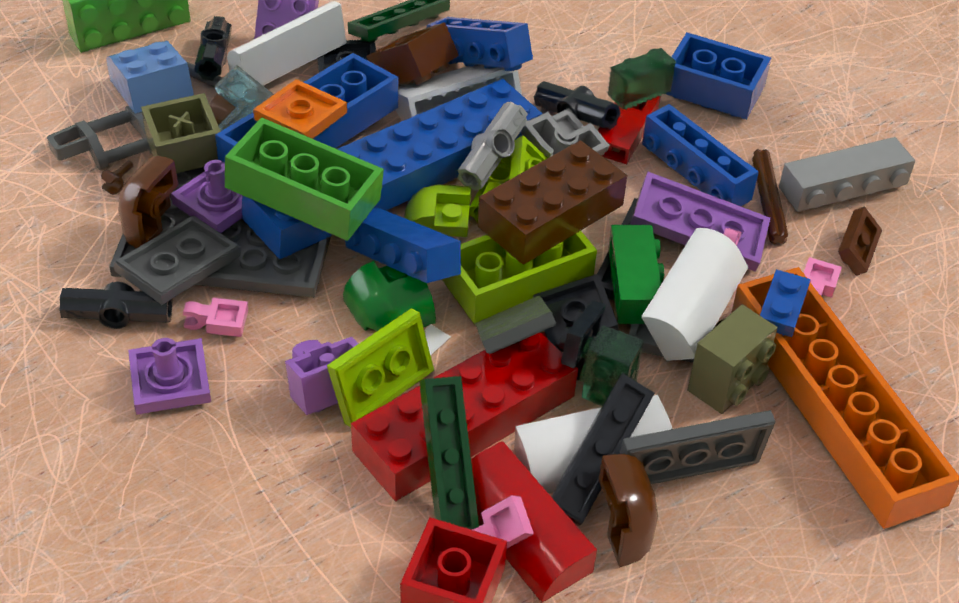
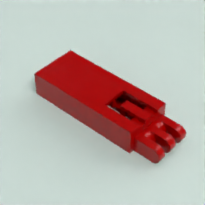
M633 83L631 87L624 86L614 102L620 108L617 125L611 130L599 127L597 130L610 145L609 149L602 155L604 158L628 164L643 138L646 116L659 109L662 91L656 89L654 94L650 95V87L645 86L643 90H639L640 84ZM615 147V148H618V149H621V150H620V152L618 153V152L612 151V149Z

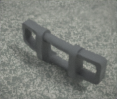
M126 106L124 111L90 122L85 120L77 122L70 127L47 136L50 150L58 160H65L90 151L99 170L108 168L110 163L145 151L152 153L145 133L142 112L134 113L130 106ZM130 122L142 136L141 140L104 152L96 133Z

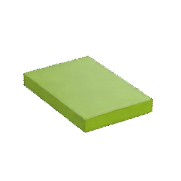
M411 308L327 365L345 425L351 428L352 422L394 400L434 371L420 312Z

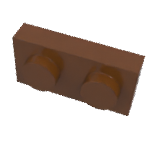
M865 206L853 211L838 250L842 261L850 267L856 276L868 272L882 233L881 227Z

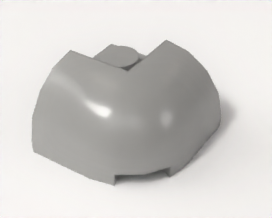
M569 108L553 116L547 112L527 121L521 131V134L547 158L580 140L601 156L604 155L610 146L591 123L584 126Z

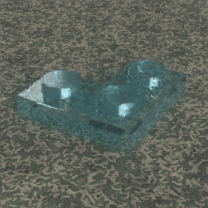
M238 65L215 85L216 92L236 107L218 125L220 131L251 114L254 108L274 95Z

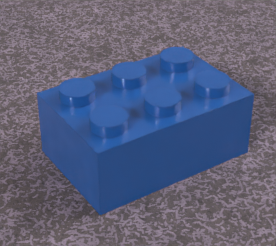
M686 32L666 64L662 93L747 120L765 87L771 57Z

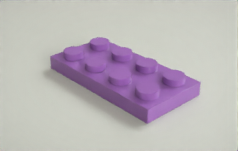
M647 172L630 225H652L654 234L683 245L687 244L696 228H708L722 234L726 228L740 231L742 234L737 247L748 269L756 271L761 262L770 217Z

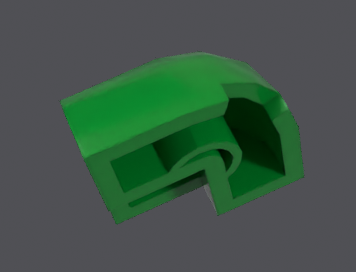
M374 260L361 266L353 273L344 287L343 301L357 323L365 331L369 328L378 331L411 308L420 312L423 328L436 323L435 307L427 283L389 266L378 268Z

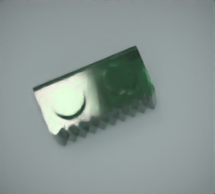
M662 48L651 49L644 55L625 59L623 63L610 67L608 96L622 109L627 110V107L632 108V105L637 106V103L642 104V101L647 102V99L651 100L661 96V94L671 92L676 60Z

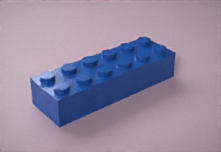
M354 53L304 82L347 102V113L313 138L333 148H337L398 108V77ZM254 112L215 134L218 160L225 163V156L257 123L254 120Z

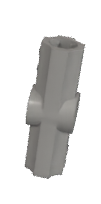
M511 101L504 103L485 132L474 137L471 152L457 170L459 173L458 179L464 186L471 187L474 190L482 189L502 158L508 157L513 153L515 147L514 140L527 123L526 116L528 113L522 106L516 105Z

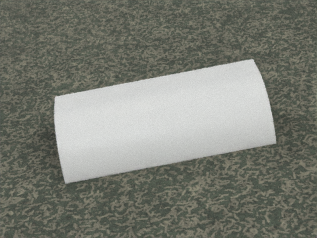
M331 1L229 51L227 61L231 79L242 89L251 92L346 44L341 4Z
M483 65L466 66L433 76L431 79L415 85L413 82L399 86L398 108L396 112L401 120L404 121L501 79H504L522 94L518 70L504 71V67L485 69Z
M708 228L695 229L641 316L666 361L694 359L697 343L714 329L748 269L736 244L718 231Z
M654 395L631 437L672 429L670 419L658 395ZM601 407L515 427V454L548 493L554 492Z

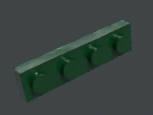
M408 0L348 22V34L359 37L364 42H374L378 40V37L385 34H395L399 29L406 26H416L422 20L437 18L439 14L450 10V0Z
M461 376L420 380L419 385L435 519L471 530L479 527Z

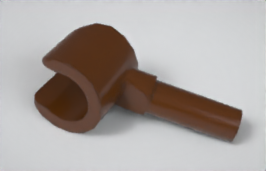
M128 160L114 172L104 170L101 178L106 183L102 184V189L112 195L119 193L124 185L122 176L133 167V163Z

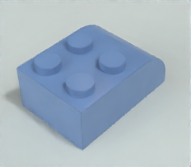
M168 41L155 42L148 46L125 50L118 54L107 56L110 81L134 113L142 112V106L194 95L188 64Z

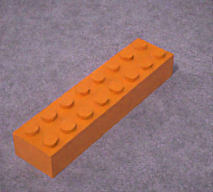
M799 267L784 271L807 278ZM774 274L738 284L731 313L743 304L760 315ZM810 282L793 336L788 337L778 333L775 335L774 343L776 344V349L768 361L769 368L883 529L948 507L959 485L958 473Z

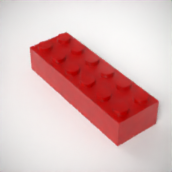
M541 332L491 354L483 350L434 377L461 376L471 457L514 433L516 426L531 423L575 397L578 368H571L560 364L563 353ZM420 385L351 423L352 452L395 502L431 481Z

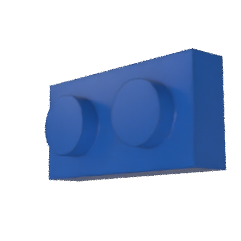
M776 269L760 313L761 317L778 327L776 333L788 337L793 336L811 279Z

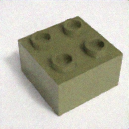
M205 93L141 107L145 133L153 156L173 159L176 174L202 168L207 162L218 160L215 134L220 132V128Z
M741 304L697 343L687 391L721 414L732 405L738 406L746 397L748 390L754 384L757 386L761 385L768 376L770 368L767 365L776 349L774 339L778 327Z

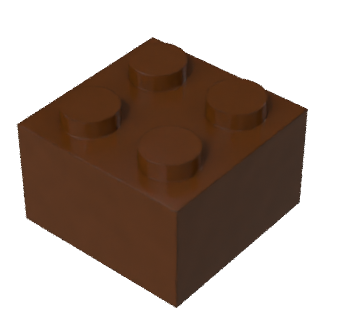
M444 22L406 34L367 55V59L369 62L396 75L399 87L411 83L410 81H414L416 85L431 79V72L435 74L449 68V62L458 57L459 54Z

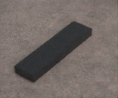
M623 373L615 382L551 495L568 517L578 525L583 524L602 489L599 482L602 456L620 454L623 439L631 437L655 394Z

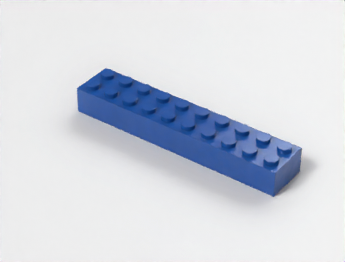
M501 79L342 146L338 150L384 169L381 199L374 208L389 210L410 200L413 194L424 187L438 184L443 185L458 178L459 173L457 170L471 152L474 137L485 132L504 103L511 101L516 105L522 106L528 113L526 116L527 121L543 113L508 82ZM521 131L516 137V139L522 136ZM242 195V219L279 259L332 236L328 232Z

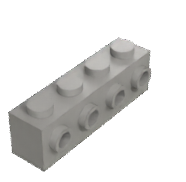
M896 137L784 163L779 189L794 209L799 212L907 185L916 160Z

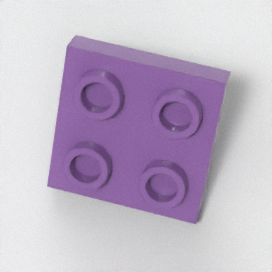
M258 0L254 39L317 9L319 0Z
M220 160L207 162L203 173L171 193L173 205L190 216L194 215L219 233H222L242 219V195L225 188V163Z
M161 338L156 340L152 346L128 350L136 415L211 402L202 338L175 342L170 338Z

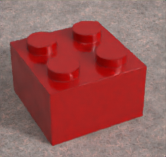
M429 517L401 580L400 603H492L505 570L507 541Z

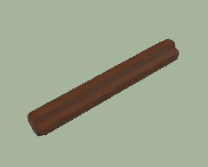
M757 149L753 152L752 161L754 168L759 171L757 185L763 213L765 216L770 217L768 227L769 241L772 244L780 243L782 245L787 241L788 230L771 155L767 149Z

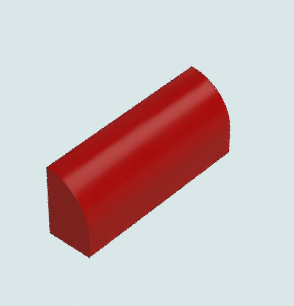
M503 440L471 459L479 526L484 524L481 512L510 496H520L534 534L507 548L506 560L541 603L594 572L597 549Z

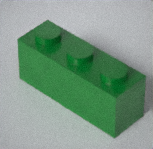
M611 225L608 253L617 323L645 324L641 316L664 281L663 263H658L657 260L660 258V240L654 239L652 225Z

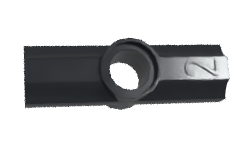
M214 16L211 21L206 22L205 29L200 33V47L194 69L195 73L199 74L202 80L213 81L215 77L221 75L222 68L226 64L232 25L225 20V17Z
M543 81L537 86V91L533 96L536 106L556 113L569 108L580 121L608 130L617 125V120L620 116L619 105L595 97L593 92L585 86H578L576 89L571 90Z
M111 282L105 286L104 290L62 288L59 311L61 318L99 320L101 324L108 328L120 329L126 327L129 321L171 322L173 298L161 305L145 292L135 291L126 283Z

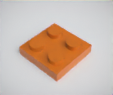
M295 79L254 108V120L258 122L262 117L313 139L347 113V102Z

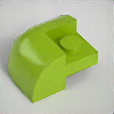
M440 184L424 187L412 195L406 206L404 218L448 236L467 237L470 219L471 187Z

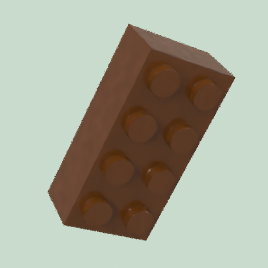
M580 140L479 196L478 228L524 265L623 206L628 175Z

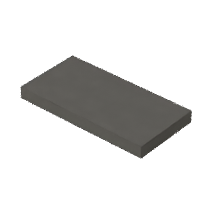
M769 410L624 438L620 454L637 457L643 463L651 484L760 462L776 420L772 411Z

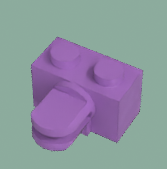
M352 337L333 344L330 342L321 344L318 340H307L297 344L292 349L293 358L285 361L290 397L306 415L323 411L325 408L338 403L327 365L359 344Z

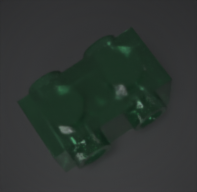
M602 325L595 338L589 337L582 357L587 359L582 368L579 381L584 383L582 398L602 406L622 373L637 382L644 340Z

